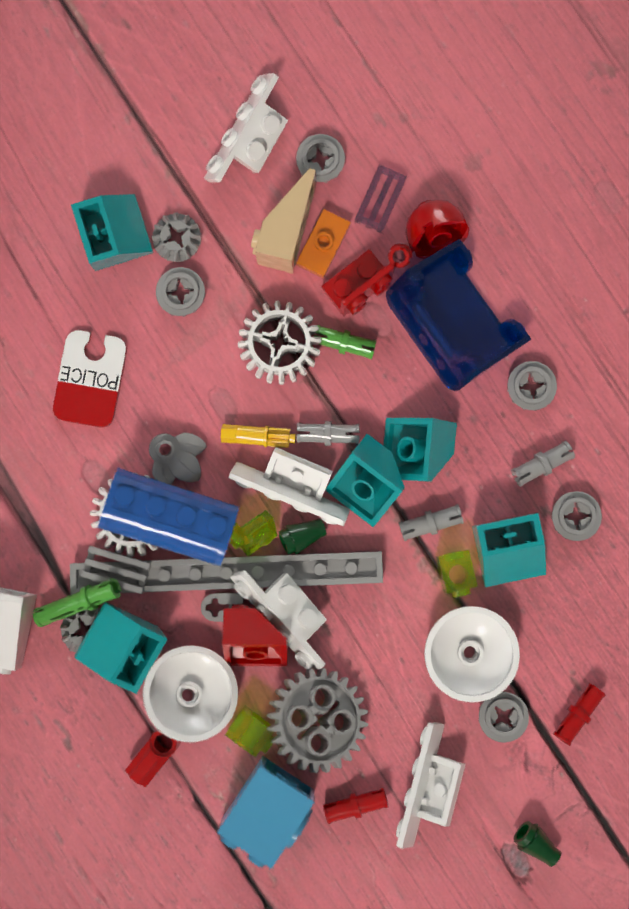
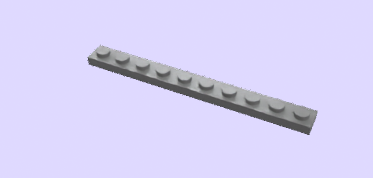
M382 551L224 557L220 566L198 559L146 560V562L151 563L143 592L235 589V583L230 577L234 573L244 570L260 588L271 586L284 573H288L298 586L383 583ZM103 562L137 573H141L143 569L124 562ZM84 563L70 564V595L79 592L84 586H94L102 583L81 577L85 566ZM92 567L90 571L135 585L139 583L137 579ZM121 588V592H119V593H135V592Z

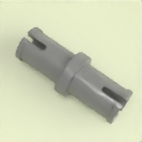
M325 421V424L297 423V431L310 432V434H297V443L321 442L325 443V446H331L332 443L359 444L360 436L347 435V432L360 433V424H332V421Z
M564 441L545 453L540 451L534 454L533 459L511 469L512 476H517L514 480L522 487L542 474L545 476L551 474L552 469L574 459L575 454L573 451L569 452L572 447L567 441Z
M457 504L431 513V510L426 511L424 516L404 522L401 521L399 525L404 541L427 533L432 535L438 534L437 530L460 523L463 524L464 521Z

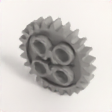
M326 668L318 669L317 674H315L314 669H306L305 676L301 672L294 673L295 682L291 679H285L284 684L287 690L276 689L275 692L280 697V700L270 701L269 703L276 708L275 713L267 714L268 718L275 720V724L269 726L267 730L276 731L277 736L271 740V744L281 743L282 746L277 754L285 755L289 753L286 763L294 764L298 760L299 770H305L308 764L309 771L312 773H317L319 766L322 772H330L331 764L334 768H342L340 758L345 761H351L352 757L349 750L360 751V747L355 743L356 739H366V736L359 732L360 728L368 726V723L360 720V716L368 713V710L359 709L358 707L364 698H354L353 695L358 689L357 686L347 688L349 680L347 677L337 681V671H331L328 676ZM318 689L324 693L325 697L324 703L321 706L315 701V693ZM337 701L338 706L334 710L329 711L334 702ZM296 709L302 715L301 723L297 727L291 720L292 713ZM325 714L318 720L320 726H311L317 721L315 715ZM337 714L342 716L344 722L343 727L339 731L334 725V719ZM307 729L301 739L298 740L297 735ZM314 735H318L321 740V746L316 752L311 747V740Z

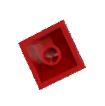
M234 605L231 608L223 609L222 647L224 660L229 666H287V638L256 608H249L246 605Z

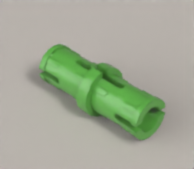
M318 325L319 330L316 331V334L327 336V338L320 337L321 343L318 345L337 349L340 354L349 352L372 360L374 351L362 348V346L375 349L377 340L351 335V331L348 330L340 332Z

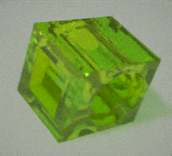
M469 549L435 556L444 593H452L453 598L469 595L471 594L470 588L478 587ZM456 565H460L465 571V577L459 583H453L449 578L450 569Z
M245 705L227 729L225 736L256 758L260 751L266 754L272 746L271 740L274 738L272 736L274 731H268L267 728L271 724Z

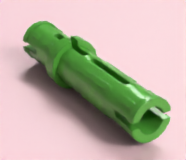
M111 578L98 585L84 586L75 594L35 608L33 610V619L37 626L44 627L83 610H95L100 604L119 598L121 596L119 593L121 592V586L115 578Z

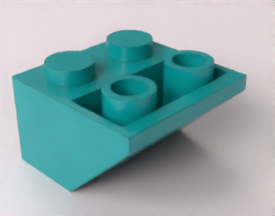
M135 194L100 195L71 205L88 262L95 271L154 253Z
M539 513L472 526L485 587L546 575L545 541Z
M104 602L76 651L74 658L108 682L137 694L168 638L157 625Z

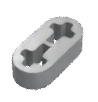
M238 593L209 594L202 601L201 612L209 621L223 622V610L218 612V616H213V612L207 610V604H211L213 598H217L219 604H229V608H231L233 604H242L244 598Z

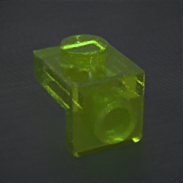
M265 510L242 527L235 522L229 541L235 549L240 547L247 556L262 546L268 545L278 536L273 516Z

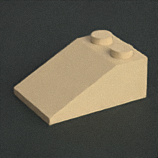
M309 168L263 220L261 230L255 229L251 247L253 248V254L256 255L258 265L289 273L294 272L316 187L315 169Z

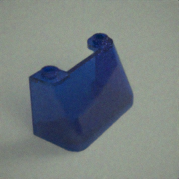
M461 239L454 241L407 269L386 292V300L389 307L441 381L452 391L462 389L531 340L524 326L516 320L508 319L500 323L466 274L473 267V257Z

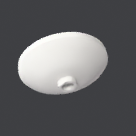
M466 606L446 613L433 625L426 639L424 659L431 679L442 692L460 701L481 702L497 696L510 685L519 666L520 649L513 629L500 615L486 608ZM469 646L475 650V654L471 658H467L464 655L465 648Z
M182 646L162 655L150 668L143 686V703L152 724L165 736L181 742L203 741L219 733L231 720L238 701L237 681L229 664L214 651L200 646ZM184 690L192 692L193 698L191 701L183 699L182 693Z

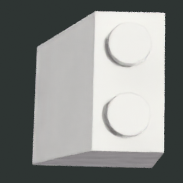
M0 587V674L10 675L11 671L22 668L37 594Z

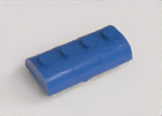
M117 468L100 516L98 528L220 566L230 541L239 506Z

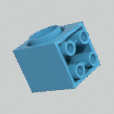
M262 756L221 819L217 831L221 835L220 840L232 849L236 850L239 847L248 853L247 858L261 868L266 865L272 869L284 849L292 847L308 823L313 811L311 807L315 803V790Z

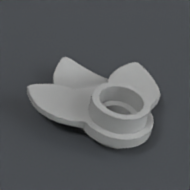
M186 432L175 437L165 433L155 436L149 444V454L154 460L152 468L154 479L170 485L174 482L175 477L186 482L200 480L201 469L195 456L205 450L207 447L206 443L200 437ZM162 444H169L170 452L167 455H162L159 451Z

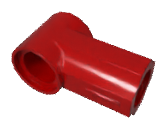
M158 729L151 735L147 743L125 769L129 778L145 788L181 743V741L172 739V747H162L158 741V736L162 733Z

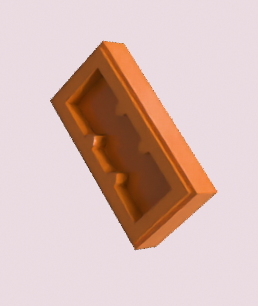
M323 209L296 265L324 279L351 222Z

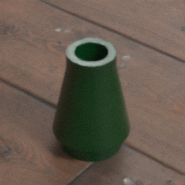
M319 518L313 521L285 525L283 530L278 531L285 552L287 554L293 552L298 554L321 537L326 536L327 532L322 520Z
M527 821L516 831L514 842L517 844L518 850L546 863L549 867L554 866L559 861L561 851L554 846L538 824H532Z

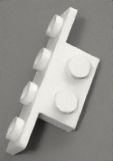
M275 73L260 75L251 86L252 94L248 101L239 107L234 126L226 131L221 140V144H223L221 149L207 164L206 170L208 172L204 179L208 182H220L233 159L254 173L260 172L288 122L285 117L265 103L279 78Z
M275 447L265 473L243 463L236 462L229 474V478L234 480L239 486L258 490L269 499L284 501L300 512H310L321 517L328 524L344 526L350 512L349 508L322 497L333 472L332 470Z
M245 570L236 572L230 577L235 583L234 588L238 594L245 599H249L256 609L287 638V646L295 652V659L302 667L316 670L322 669L326 665L307 643V640L327 619L288 573L282 574L265 591L258 586Z
M429 722L421 733L420 744L422 748L420 756L413 764L412 775L414 779L412 787L405 795L404 805L406 810L404 818L399 822L396 830V836L398 837L397 847L402 849L414 846L421 818L444 827H448L451 824L466 764L437 755L444 730V724L439 722Z

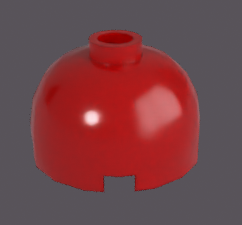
M426 200L420 203L409 216L405 233L412 253L415 252L416 256L420 259H432L447 254L444 248L450 247L453 244L455 248L459 247L468 237L470 230L464 215L457 206L445 200Z

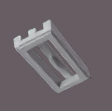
M89 546V553L85 559V566L81 577L102 583L111 579V577L90 572L92 567L139 580L138 585L116 579L122 589L140 594L143 593L151 563ZM95 554L143 568L142 572L137 573L94 560Z

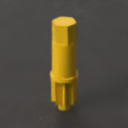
M222 424L221 442L288 448L289 443L296 442V434H290V429Z

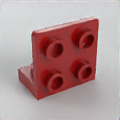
M368 249L323 284L321 289L343 316H346L349 312L355 315L367 305L366 301L371 295L375 294L378 297L390 288L395 267L392 263L384 267L373 252Z

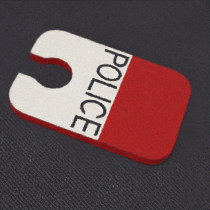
M73 331L65 340L53 403V413L62 421L94 427H107L113 422L127 347L120 338L105 335V354L100 360L92 361L85 354V348L90 342L91 332Z

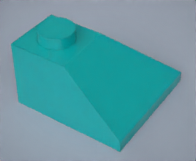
M386 418L383 446L392 452L402 480L431 482L454 455L457 423L435 418Z
M366 434L333 477L325 491L374 527L402 493L405 486L392 452L369 434Z

